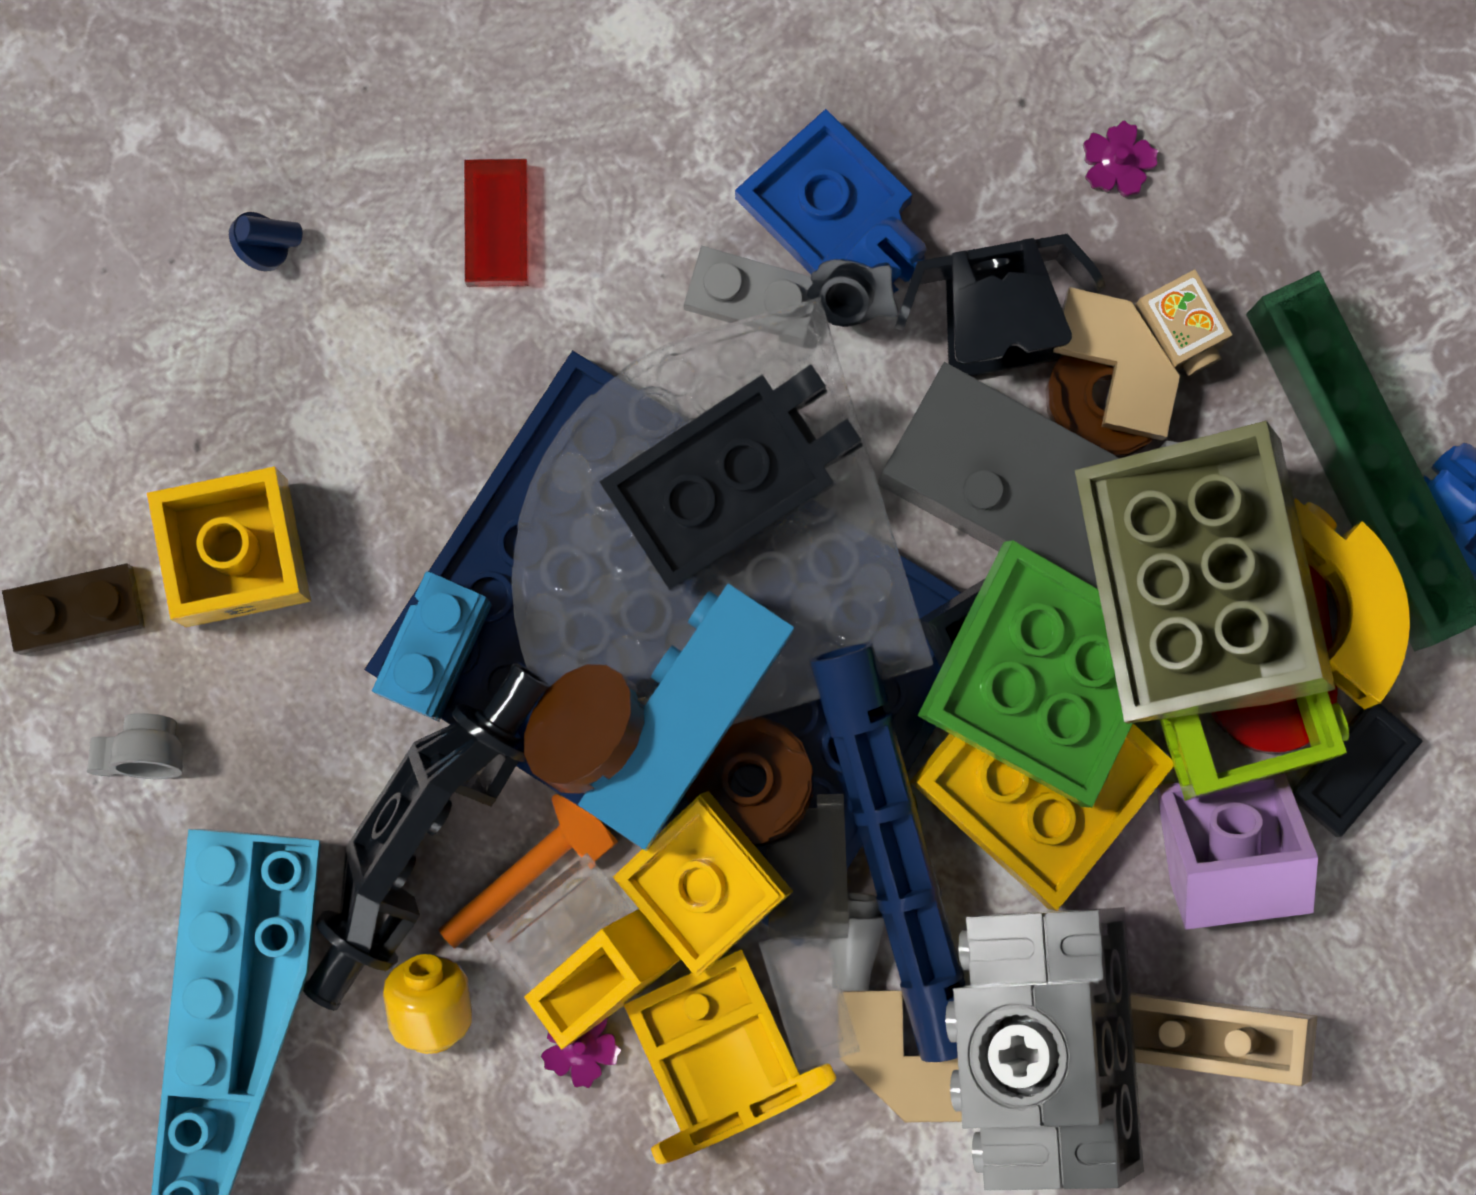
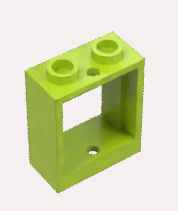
M1327 691L1296 698L1311 747L1221 773H1216L1198 714L1159 719L1184 800H1191L1332 760L1347 753L1343 741L1349 739V728L1341 706L1338 703L1331 704Z

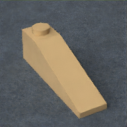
M1131 993L1137 1063L1294 1086H1303L1312 1081L1318 1015Z

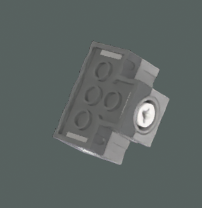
M1125 907L1003 913L966 917L967 930L960 932L958 947L963 970H970V985L954 988V1001H949L946 1007L947 1035L951 1042H957L959 1070H953L950 1095L954 1110L956 1112L961 1111L962 1129L980 1128V1132H975L973 1135L972 1159L975 1171L983 1173L984 1190L1120 1188L1144 1172L1133 1015L1131 1010L1129 960L1126 942Z

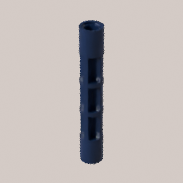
M872 642L860 643L831 650L813 657L810 660L830 736L834 739L853 808L852 815L859 829L876 890L877 905L883 915L919 1056L925 1062L953 1060L958 1058L957 1042H951L947 1035L946 1007L949 1001H954L953 989L967 985L965 984L964 972L959 964L941 899V888L935 877L917 812V801L914 793H912L893 724L894 718L889 708V700L874 645Z

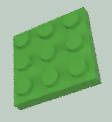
M1014 540L1003 542L918 716L1079 806L1092 808L1133 724L1124 722L1098 589Z

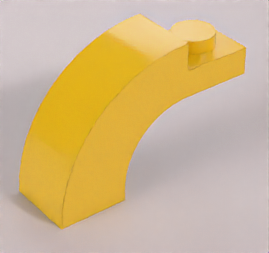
M1295 498L1294 502L1308 564L1324 578L1331 589L1337 607V630L1328 651L1334 684L1365 710L1383 701L1397 679L1405 659L1409 640L1410 616L1407 593L1402 576L1386 546L1363 521L1348 530L1341 537L1334 531L1337 527L1336 522L1326 511L1311 502L1303 505Z

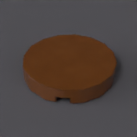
M586 664L567 672L553 683L532 710L524 733V756L532 773L561 793L577 794L594 789L590 783L596 782L602 776L609 780L618 773L636 749L644 726V708L638 704L637 694L640 693L636 685L608 665Z

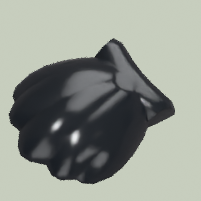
M832 259L821 263L819 268L811 274L812 285L807 291V296L816 305L818 315L827 319L830 324L849 327L865 323L878 315L897 317L898 307L892 291V267L889 263H879L870 267L852 260Z

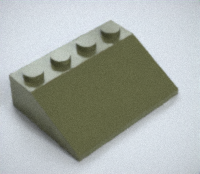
M1267 421L1075 470L1125 723L1130 724L1266 705L1335 690L1281 439Z

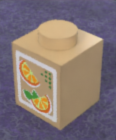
M1196 269L1141 297L1135 304V308L1176 371L1184 368L1186 374L1190 377L1222 359L1218 350L1229 340L1232 333Z

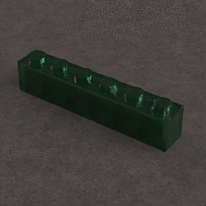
M1318 270L1262 296L1246 313V316L1352 528L1363 521L1378 536L1391 554L1402 576L1407 593L1410 616L1409 642L1414 652L1438 644L1476 626V580L1320 271Z

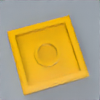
M709 791L700 794L657 835L647 851L642 849L613 876L614 880L695 977L712 966L793 892Z

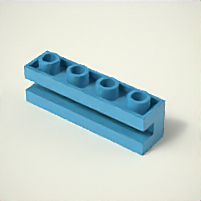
M729 583L719 597L710 590L706 593L688 621V624L694 627L696 631L684 649L681 651L672 645L652 673L651 678L658 682L659 686L645 706L638 701V704L644 708V726L638 745L624 767L609 780L602 776L596 782L590 783L594 789L584 792L585 795L578 804L645 851L653 843L794 631L792 625Z

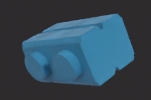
M426 571L415 594L419 602L417 605H410L372 692L440 722L492 604L487 597Z

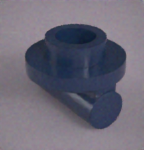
M245 212L239 215L229 228V241L239 259L253 269L266 272L277 269L286 260L288 248L299 246L303 237L302 226L298 222L270 219L256 212Z

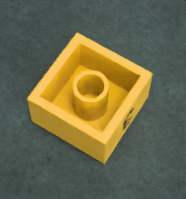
M275 466L147 493L170 620L187 628L312 602L288 479Z

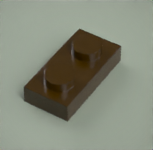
M128 563L2 590L13 653L19 655L145 628L134 569Z

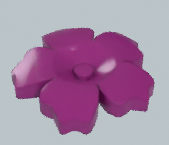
M1123 120L1118 126L1108 128L1106 138L1092 132L1089 139L1084 141V161L1088 165H1094L1085 176L1092 189L1110 192L1116 183L1117 190L1123 197L1139 194L1141 186L1147 179L1143 171L1152 170L1158 164V150L1150 147L1147 140H1140L1134 144L1137 137L1136 125L1128 124Z
M608 1018L566 1048L561 1050L558 1045L546 1049L541 1054L545 1070H551L558 1076H563L571 1068V1079L574 1087L584 1086L590 1088L593 1081L602 1075V1069L598 1063L616 1065L618 1055L621 1053V1049L615 1043V1036L613 1034L607 1033L599 1036L605 1029ZM548 1032L547 1039L550 1042L557 1044Z

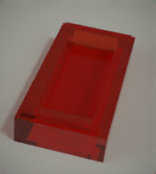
M527 159L464 160L465 284L467 287L529 286Z

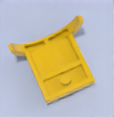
M742 949L717 960L697 977L690 973L624 1004L625 1010L680 1129V1132L651 1147L657 1164H667L742 1132L818 1094L836 1081V1075L829 1063L799 1074Z

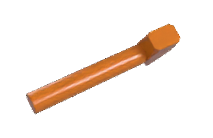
M555 794L552 796V803L559 826L438 930L444 939L455 949L571 848L590 867L619 841L601 820L570 800Z

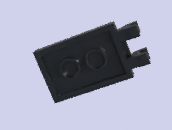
M812 364L774 390L764 375H760L599 481L671 592L835 486L834 481L825 468L841 461L863 447L861 438L848 419H845L823 436L816 439L798 410L812 404L828 393L826 385Z

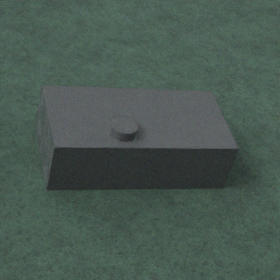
M944 362L883 469L877 485L998 552L1003 542L1014 540L1098 589L1075 470L1120 458Z

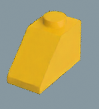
M637 909L602 928L524 998L562 1050L619 1010L624 1004L641 994L681 959L640 909Z

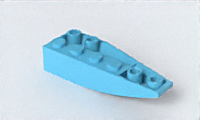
M188 829L151 1195L231 1194L309 972L321 840L212 829Z

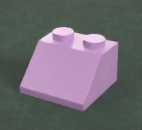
M1285 773L1187 801L1184 800L1179 782L1158 785L1157 796L1170 884L1185 930L1314 913L1318 855Z

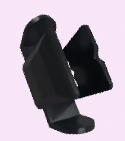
M1068 233L954 252L949 256L917 261L894 329L904 331L919 285L945 280L948 364L973 377L1057 361L1062 355L1054 353V348L1069 344L1072 339V332L1044 262L1056 260L1085 291L1099 294L1105 289L1106 285L1096 265Z

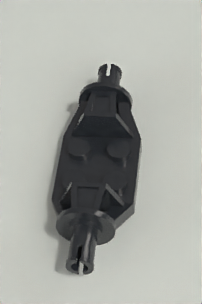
M513 663L509 674L485 710L458 703L452 712V716L457 722L412 744L345 847L340 913L330 910L322 911L316 921V926L320 933L332 945L309 980L304 984L303 992L313 1002L328 1010H338L341 1005L340 1002L364 965L385 972L393 970L399 958L395 952L420 917L415 897L401 888L408 880L415 866L416 855H414V852L427 833L433 836L444 825L451 811L452 801L449 799L452 794L458 793L492 807L518 762L527 763L524 756V740L521 738L518 730L542 693L546 692L549 687L548 683L536 673L518 663ZM378 911L389 914L378 934H376L374 930Z

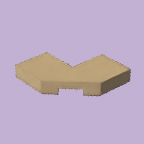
M1069 287L1062 310L1072 332V339L1066 346L1054 348L1053 352L1114 366L1101 427L1163 441L1168 434L1180 375L1131 301Z
M836 991L838 1057L905 1123L962 1122L961 1111L956 1112L954 1110L950 1095L953 1070H959L958 1058L943 1062H925L921 1060L919 1055H904L902 991Z

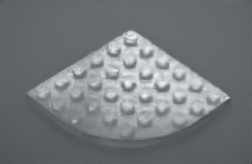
M820 297L695 333L665 344L636 359L623 368L622 373L605 384L596 394H591L583 401L561 427L545 452L529 485L519 516L514 550V565L512 567V596L514 618L526 668L544 679L549 687L565 673L586 664L608 665L636 685L640 693L637 694L638 701L645 706L659 686V683L653 680L651 675L660 660L672 645L681 651L684 649L696 631L694 627L688 624L694 610L709 590L719 597L728 583L794 627L792 636L731 726L820 700L810 660L831 650L872 642L883 680L933 665ZM812 364L826 385L828 393L812 404L798 410L816 439L823 436L845 419H848L861 438L863 447L841 461L825 468L834 481L835 486L671 592L599 481L760 375H764L774 390Z

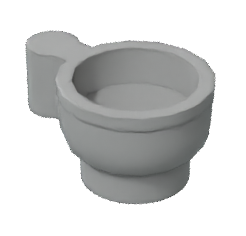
M149 713L125 716L123 732H120L116 737L91 738L87 773L98 776L121 774L143 779H169L180 776L183 769V746L176 737V720L167 716Z

